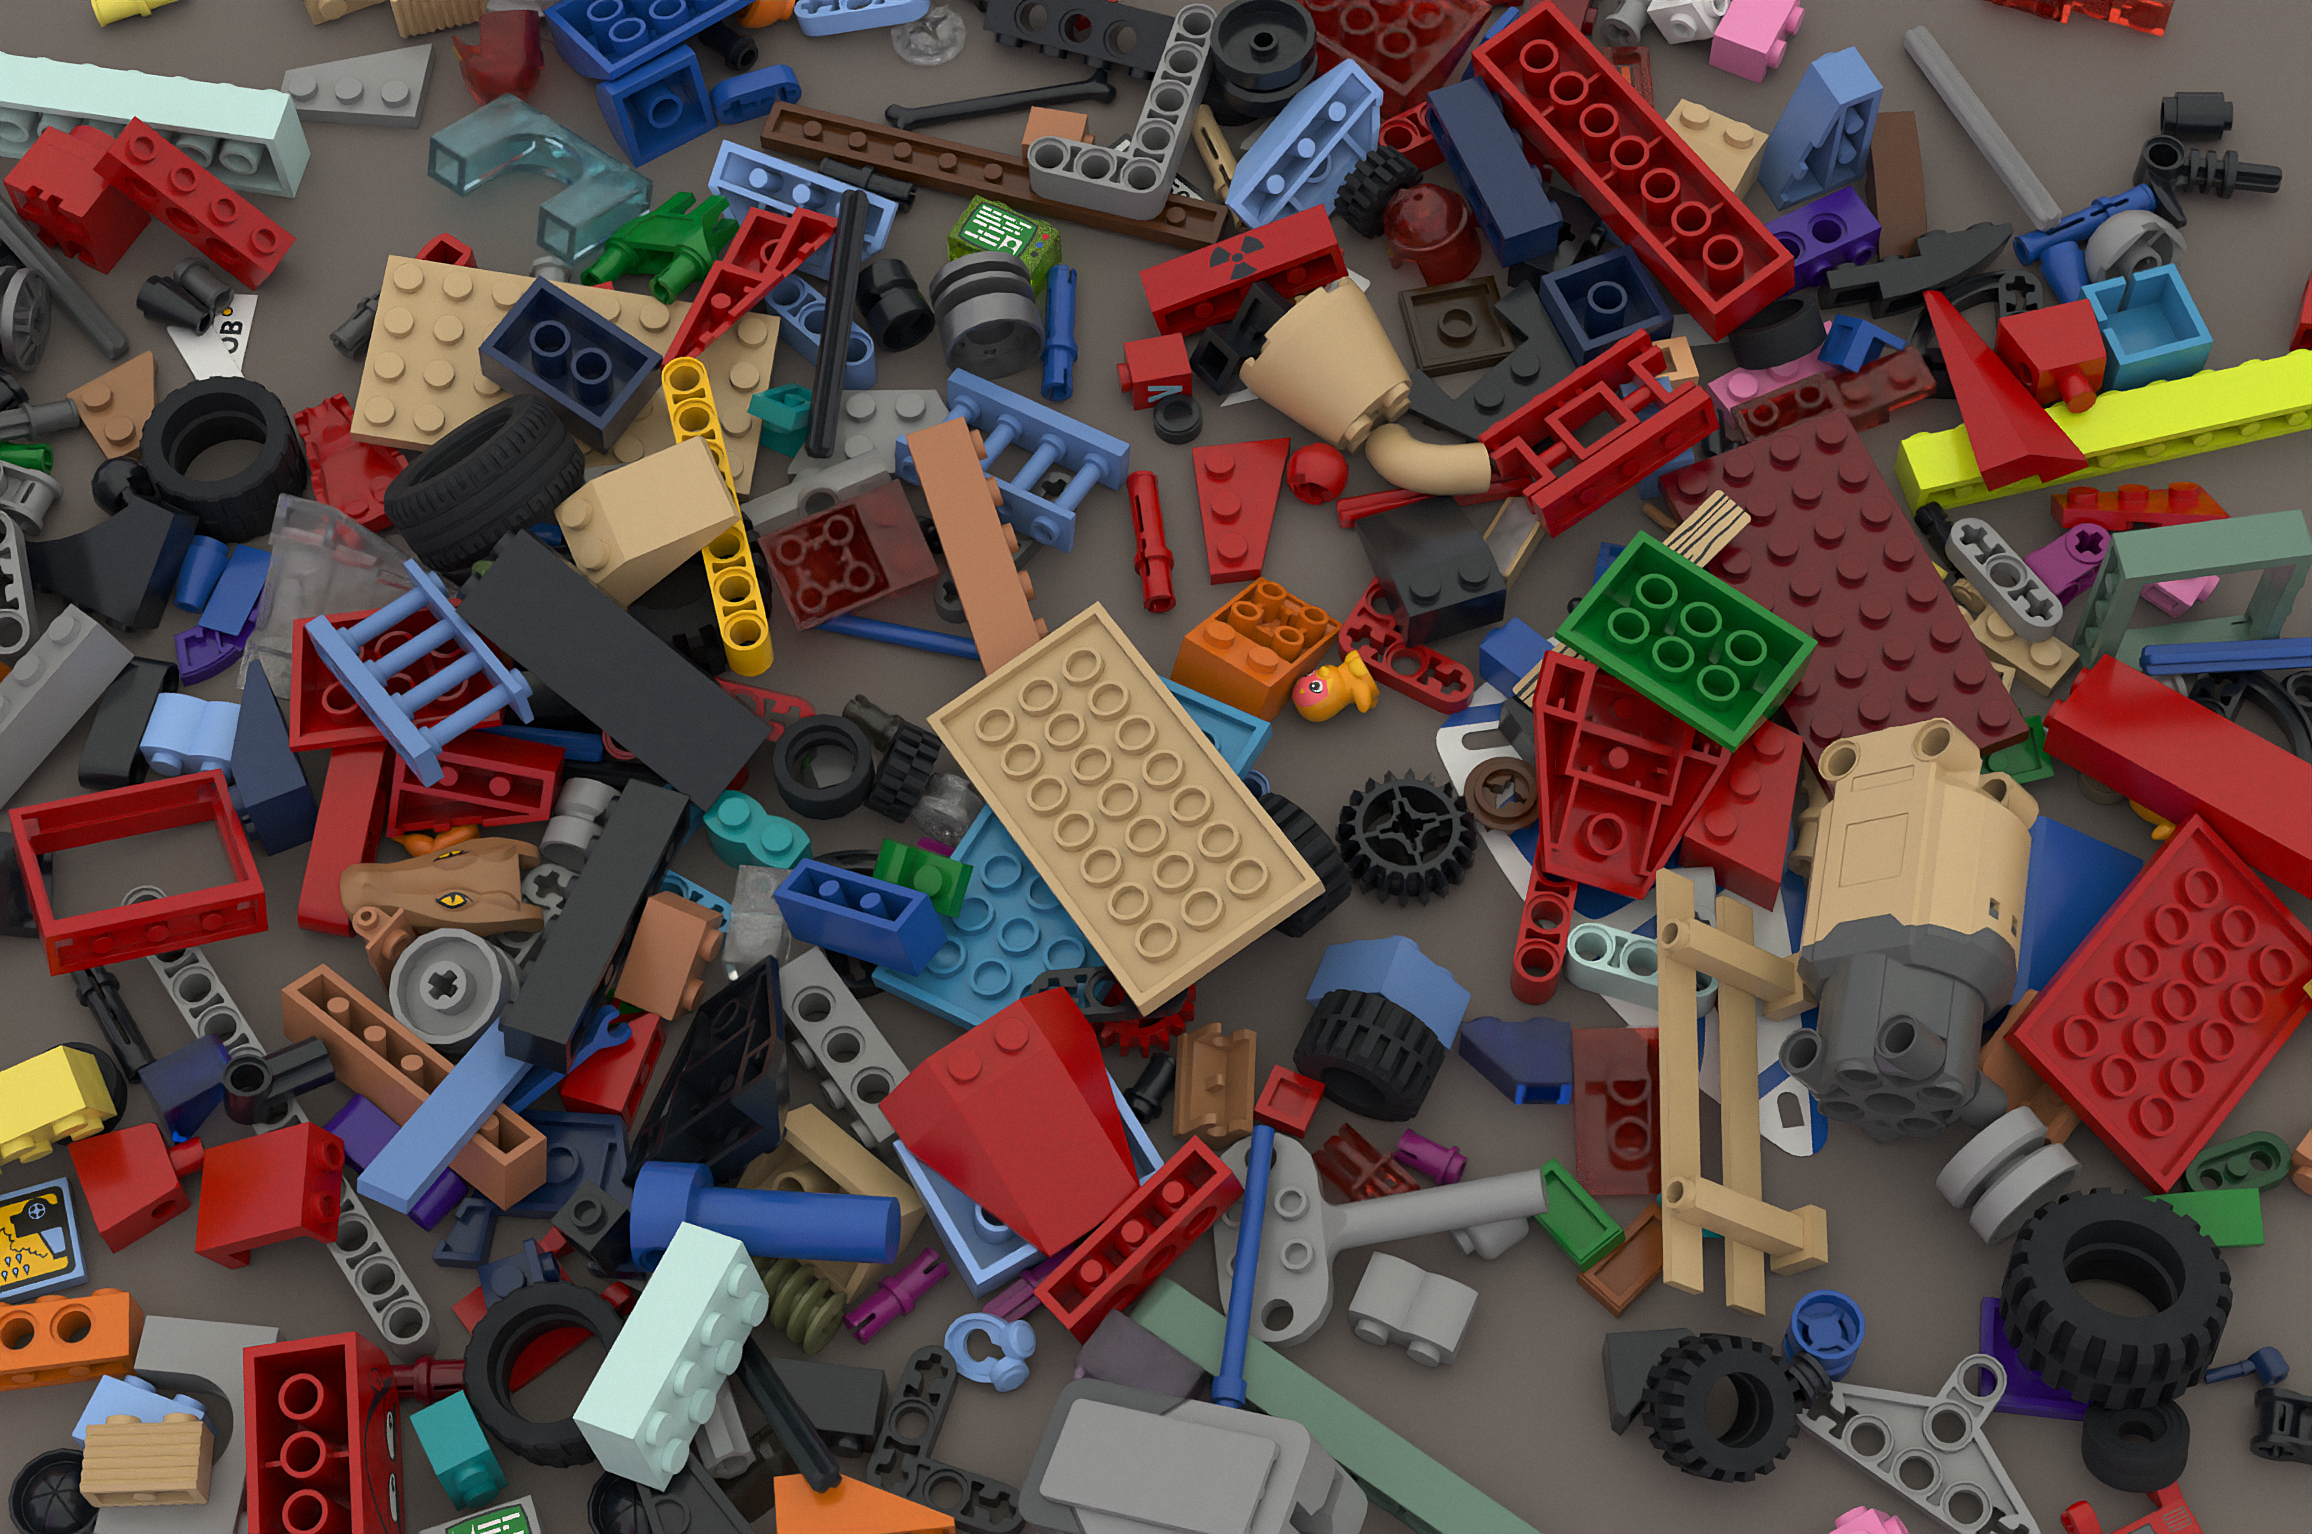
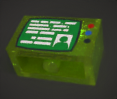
M975 195L947 235L950 262L964 255L983 251L1006 252L1019 257L1029 269L1035 299L1047 283V270L1052 266L1059 265L1062 261L1060 231L1054 229L1046 221L1040 219L1033 220L1013 211L1002 202H992L978 195Z

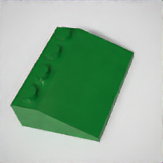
M1642 530L1636 534L1554 635V638L1732 753L1778 710L1803 678L1818 644L1817 640Z

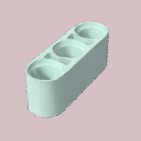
M1598 923L1581 924L1572 930L1567 940L1563 970L1566 978L1573 985L1581 989L1658 1010L1657 940ZM1592 951L1598 954L1601 959L1586 961L1578 953ZM1644 966L1650 969L1653 974L1639 976L1633 973L1630 968ZM1696 970V982L1706 988L1702 991H1696L1698 1019L1711 1012L1718 993V980Z

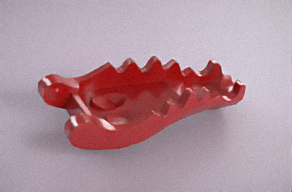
M338 393L331 398L324 399L320 405L314 408L306 407L303 411L294 414L293 417L299 435L305 443L307 461L312 472L311 483L319 508L336 535L351 551L356 553L367 547L366 537L393 525L384 512V494L391 482L409 463L396 447L352 441L350 430L355 411L342 393Z

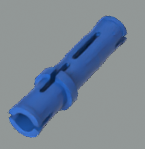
M2141 183L2111 198L2107 196L2096 198L2092 201L2090 207L2061 218V223L2056 228H2051L2046 232L2036 229L2024 235L2016 236L2013 241L2014 252L2021 264L2029 266L2033 262L2040 260V255L2046 249L2056 244L2068 241L2080 243L2089 239L2099 225L2115 214L2125 210H2146L2153 213L2156 208L2154 194L2148 185Z
M1055 265L1046 272V347L1040 356V360L1043 362L1041 394L1047 398L1051 388V401H1065L1072 396L1073 362H1076L1078 359V346L1074 342L1077 272L1072 268L1069 271L1068 279V265Z

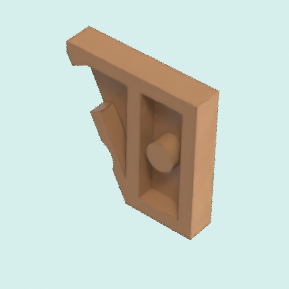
M150 350L66 394L67 398H72L75 402L79 419L106 459L118 456L142 459L139 451V440L142 439L143 435L142 428L145 421L151 416V411L159 403L158 395L155 391V373H158V365Z

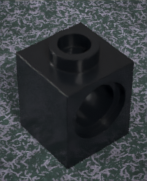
M588 1178L550 1220L551 1224L572 1249L609 1277L631 1252V1213Z

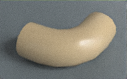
M1391 423L1379 426L1372 431L1366 441L1365 453L1368 461L1379 475L1400 488L1415 493L1443 496L1486 493L1490 487L1491 466L1487 449L1483 443L1458 445L1424 443L1414 439L1406 428L1399 424Z

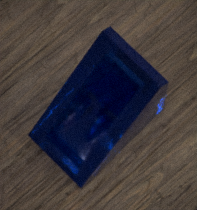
M207 1034L138 1071L149 1103L174 1145L191 1139L223 1099L222 1072L225 1065L232 1058L217 1034Z

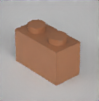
M667 890L648 897L613 997L653 1014L660 1015V1017L670 1021L678 1019L690 1011H695L706 990V982L701 980L708 961L712 962L715 959L723 942L724 933L719 931L724 914Z

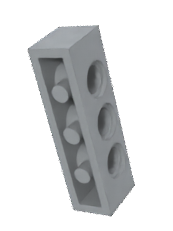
M815 946L779 969L784 1027L788 1029L795 1039L790 1045L802 1066L807 1071L815 1067L824 1081L819 1085L827 1101L835 1111L844 1107L854 1121L849 1124V1128L856 1141L868 1151L874 1149L885 1164L897 1156L893 1142L898 1140L899 1137L879 1110V1103L869 1104L862 1100L867 1094L875 1091L884 1092L888 1095L910 1072L818 946ZM815 1011L828 1013V1016L819 1022L804 1020L810 1013ZM844 1051H853L858 1054L855 1059L847 1063L833 1060L835 1056Z

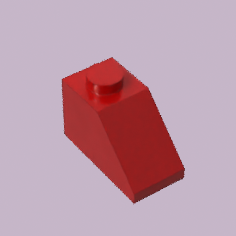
M648 1013L627 1023L632 1029V1034L626 1042L617 1046L598 1049L568 1073V1075L558 1081V1093L561 1095L567 1112L621 1115L627 1125V1132H630L667 1039L660 1015Z

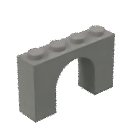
M146 1315L134 1365V1370L139 1377L157 1389L199 1392L222 1398L232 1408L233 1432L224 1454L211 1467L208 1503L204 1505L198 1503L193 1505L172 1504L170 1506L163 1504L159 1506L137 1505L135 1507L128 1505L124 1507L103 1506L99 1509L94 1534H248L243 1348L287 1341L279 1328Z

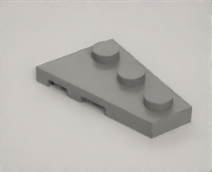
M433 43L286 70L280 92L291 94L299 121L419 129L436 53Z

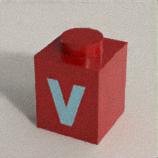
M1182 332L1123 343L1124 363L1116 364L1117 377L1121 393L1130 392L1134 411L1153 408L1162 398L1172 394H1185L1192 397V372Z

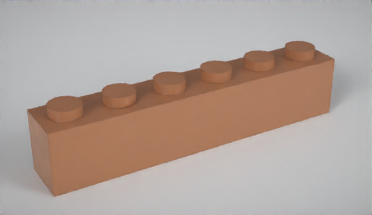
M962 416L905 436L985 676L988 677L1048 636L1049 633L1043 617L1033 620L1028 601L1036 599L1027 570L1020 572L1016 570L1011 554L1020 552L1012 525L1011 523L1001 525L995 509L1004 505L995 476L985 478L979 461L988 457L978 429L969 432L965 418Z
M324 963L281 989L283 1035L293 1043L314 1035L317 1039H321L329 1053L335 1070V1076L353 1091L368 1099L401 1128L455 1067V1065ZM501 1103L448 1166L506 1211L546 1183L547 1137L505 1104Z

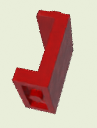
M309 1121L205 1149L195 1253L232 1270L249 1265L250 1249L301 1236H309L323 1244L336 1242L341 1212L340 1196L342 1171L345 1161L344 1140Z

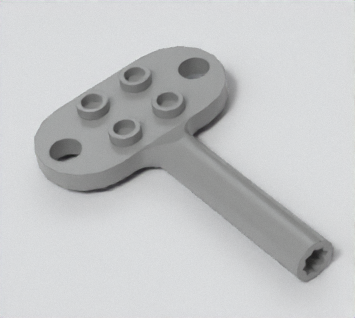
M1275 1133L1272 1152L1276 1153L1277 1158L1275 1165L1269 1172L1248 1333L1273 1349H1286L1309 1339L1323 1326L1332 1308L1334 1292L1333 1262L1337 1254L1345 1249L1549 1213V1196L1542 1169L1537 1168L1333 1205L1324 1199L1322 1179L1317 1164L1308 1151L1297 1140L1280 1133ZM1252 1135L1238 1140L1220 1157L1233 1171L1244 1190ZM1244 1195L1213 1224L1219 1292L1226 1318L1228 1316ZM1280 1306L1292 1308L1293 1319L1290 1325L1280 1331L1267 1329V1317L1272 1310Z

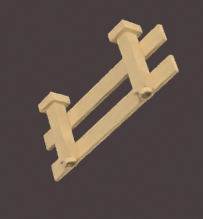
M1662 868L1656 871L1663 1283L1693 1295L1703 1293L1702 1228L1724 1236L1726 1307L1759 1318L1766 1316L1764 1252L1770 1254L1771 1271L1783 1276H1789L1828 1263L1826 1210L1810 1204L1788 1212L1762 1201L1756 997L1762 999V1016L1776 1022L1818 1007V1000L1803 983L1797 972L1799 952L1780 958L1754 946L1753 908L1722 895L1716 898V928H1713L1695 919L1694 881L1666 868ZM1696 970L1718 980L1723 1186L1701 1177Z

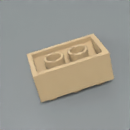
M810 1103L789 1111L785 1122L787 1133L782 1143L772 1153H762L751 1161L736 1188L897 1197L901 1211L898 1256L908 1246L927 1212L916 1190L813 1104ZM797 1259L802 1266L811 1264L814 1267L813 1275L819 1280L827 1277L831 1281L829 1289L835 1294L839 1291H844L847 1294V1304L854 1302L889 1266V1264Z

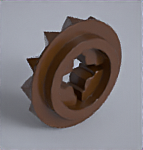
M1495 757L1481 762L1468 775L1463 791V796H1465L1468 802L1467 809L1470 813H1474L1476 820L1483 824L1487 833L1495 829L1504 831L1510 836L1515 830L1522 828L1530 830L1533 823L1539 818L1536 768L1528 762L1514 757ZM1511 783H1514L1513 800L1517 803L1508 801L1504 807L1497 809V796L1494 793L1502 794L1506 788L1509 789Z

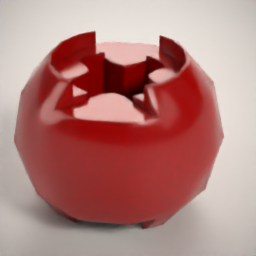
M1314 442L1313 445L1303 446L1293 453L1287 464L1286 482L1295 497L1307 504L1321 505L1323 502H1331L1342 495L1348 484L1349 465L1338 449L1326 443Z

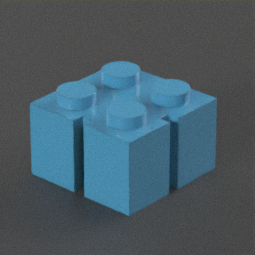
M2174 263L2132 273L2121 305V312L2117 311L2127 285L2123 276L2081 287L2077 301L2087 298L2090 300L2106 350L2107 360L2102 381V387L2105 392L2111 390L2121 392L2145 387L2157 380H2167L2169 382L2192 377L2194 374L2203 371L2214 341Z

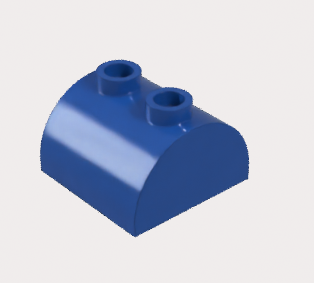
M683 42L612 81L605 80L596 85V96L605 121L617 144L635 168L718 127L696 54Z

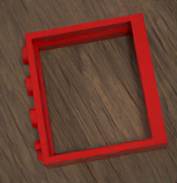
M222 768L8 810L15 855L51 977L268 931L265 890L240 819L230 798ZM211 783L215 784V789L212 788ZM210 820L214 821L235 883L58 920L54 919L36 855Z

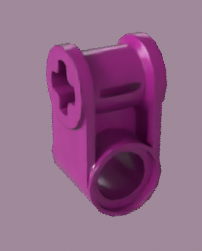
M2082 523L2074 526L2070 531L2047 546L2033 551L2023 559V562L2058 598L2062 608H2064L2071 600L2093 586L2111 536L2107 530L2099 525ZM2011 576V579L2017 585L2016 580Z

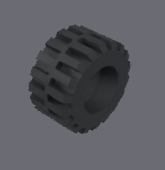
M1272 792L1266 793L1257 801L1316 873L1326 890L1273 927L1289 937L1299 938L1348 899L1351 895L1352 886L1341 855L1317 822L1303 809L1279 794L1275 795Z
M1336 989L1335 992L1329 991L1325 993L1323 998H1321L1294 1050L1293 1062L1297 1065L1296 1068L1301 1075L1326 1084L1324 1096L1337 1105L1368 1118L1387 1122L1409 1121L1410 1118H1415L1444 1061L1445 1055L1443 1053L1445 1049L1432 1029L1398 1004L1362 991Z
M1700 1333L1699 1337L1686 1336L1678 1340L1680 1348L1667 1347L1660 1354L1665 1362L1664 1365H1652L1647 1375L1655 1380L1652 1389L1643 1388L1641 1400L1650 1402V1411L1642 1413L1644 1426L1654 1428L1655 1432L1648 1438L1654 1448L1665 1450L1662 1458L1672 1466L1681 1467V1472L1727 1483H1733V1481L1742 1483L1754 1481L1755 1473L1767 1475L1775 1470L1776 1467L1773 1459L1785 1460L1791 1452V1449L1786 1445L1788 1438H1798L1801 1426L1793 1424L1795 1414H1803L1802 1401L1794 1400L1793 1392L1800 1389L1797 1378L1784 1374L1790 1367L1782 1356L1772 1355L1773 1348L1763 1342L1752 1341V1338L1717 1333ZM1726 1375L1734 1384L1738 1395V1413L1732 1427L1723 1436L1716 1439L1706 1423L1705 1403L1713 1385Z

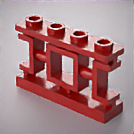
M1643 328L1619 340L1613 347L1586 365L1580 366L1571 375L1545 392L1536 395L1530 402L1503 420L1495 422L1488 430L1478 436V441L1483 443L1487 449L1491 469L1496 471L1501 479L1522 465L1536 479V482L1522 490L1528 509L1533 515L1537 514L1541 527L1552 539L1720 428L1711 396L1700 385L1696 387L1691 380H1688L1668 393L1654 378L1665 371L1667 366L1662 350L1657 345H1652L1650 335ZM1633 381L1638 389L1620 400L1614 392L1619 390L1620 385ZM1653 403L1660 411L1641 423L1635 415ZM1606 410L1620 426L1585 449L1571 432ZM1550 436L1555 444L1539 455H1536L1531 448ZM1571 459L1576 467L1557 479L1551 470Z

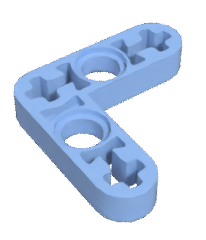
M799 0L794 7V12L801 31L805 35L814 37L913 22L928 12L931 0ZM868 5V6H866V7H864V8L855 10V9H857V8L860 7V6Z

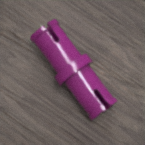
M925 1247L922 1253L893 1277L885 1275L877 1283L878 1289L850 1313H846L842 1317V1321L848 1331L858 1326L867 1317L869 1318L865 1325L852 1334L859 1343L866 1345L872 1337L897 1316L902 1315L906 1317L915 1309L914 1302L941 1279L946 1278L950 1274L944 1261L939 1265L936 1264L927 1273H923L924 1269L940 1257L939 1254L932 1248Z

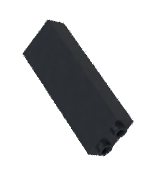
M521 528L517 535L511 530L507 531L490 552V555L496 561L484 576L477 571L474 572L456 596L463 602L455 612L682 794L690 796L692 802L707 812L773 731L775 726L530 529Z

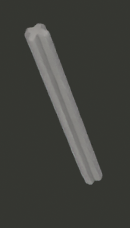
M1920 25L1914 30L1909 29L1904 35V47L2037 229L2046 232L2051 228L2059 226L2061 223L2060 217L2062 216L2061 209L1928 29Z

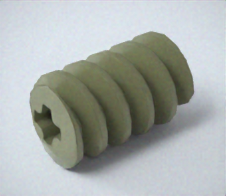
M750 1256L770 1296L765 1317L770 1316V1322L776 1330H787L786 1335L792 1343L798 1345L803 1343L806 1355L813 1356L819 1353L831 1341L841 1326L842 1317L844 1316L842 1309L846 1303L847 1294L844 1291H839L827 1299L825 1296L831 1286V1281L827 1277L821 1278L811 1286L809 1282L814 1274V1267L811 1264H805L794 1272L792 1269L797 1259Z

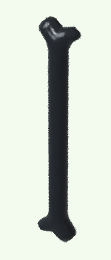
M1099 68L1092 77L1085 81L919 108H905L892 104L885 110V118L888 122L894 124L893 128L911 131L916 127L1031 109L1032 106L1044 107L1086 99H1095L1109 104L1116 97V89L1107 83V72Z

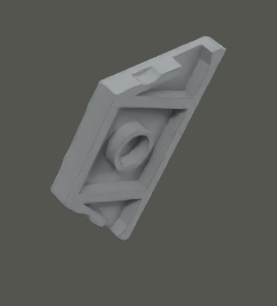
M936 389L842 390L833 455L829 459L811 458L807 455L804 442L788 467L789 484H792L796 475L804 469L815 467L825 470L877 447L893 484H911L895 475L896 439L900 434L905 436L941 424L949 414V411Z

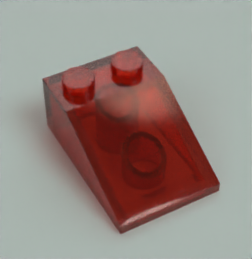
M1659 1025L1570 1027L1576 1181L1589 1195L1660 1194L1662 1192Z

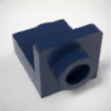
M533 1237L523 1241L525 1252L477 1267L487 1309L496 1301L499 1302L508 1296V1292L518 1287L524 1288L533 1285V1282L544 1280L548 1282H559V1280H562L560 1267L552 1250L545 1252Z

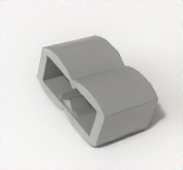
M1374 1251L1348 1309V1321L1350 1325L1355 1327L1354 1332L1369 1343L1380 1346L1385 1345L1387 1341L1400 1344L1407 1348L1409 1357L1421 1364L1436 1367L1440 1362L1453 1366L1478 1308L1479 1293L1455 1280L1426 1272L1395 1256Z

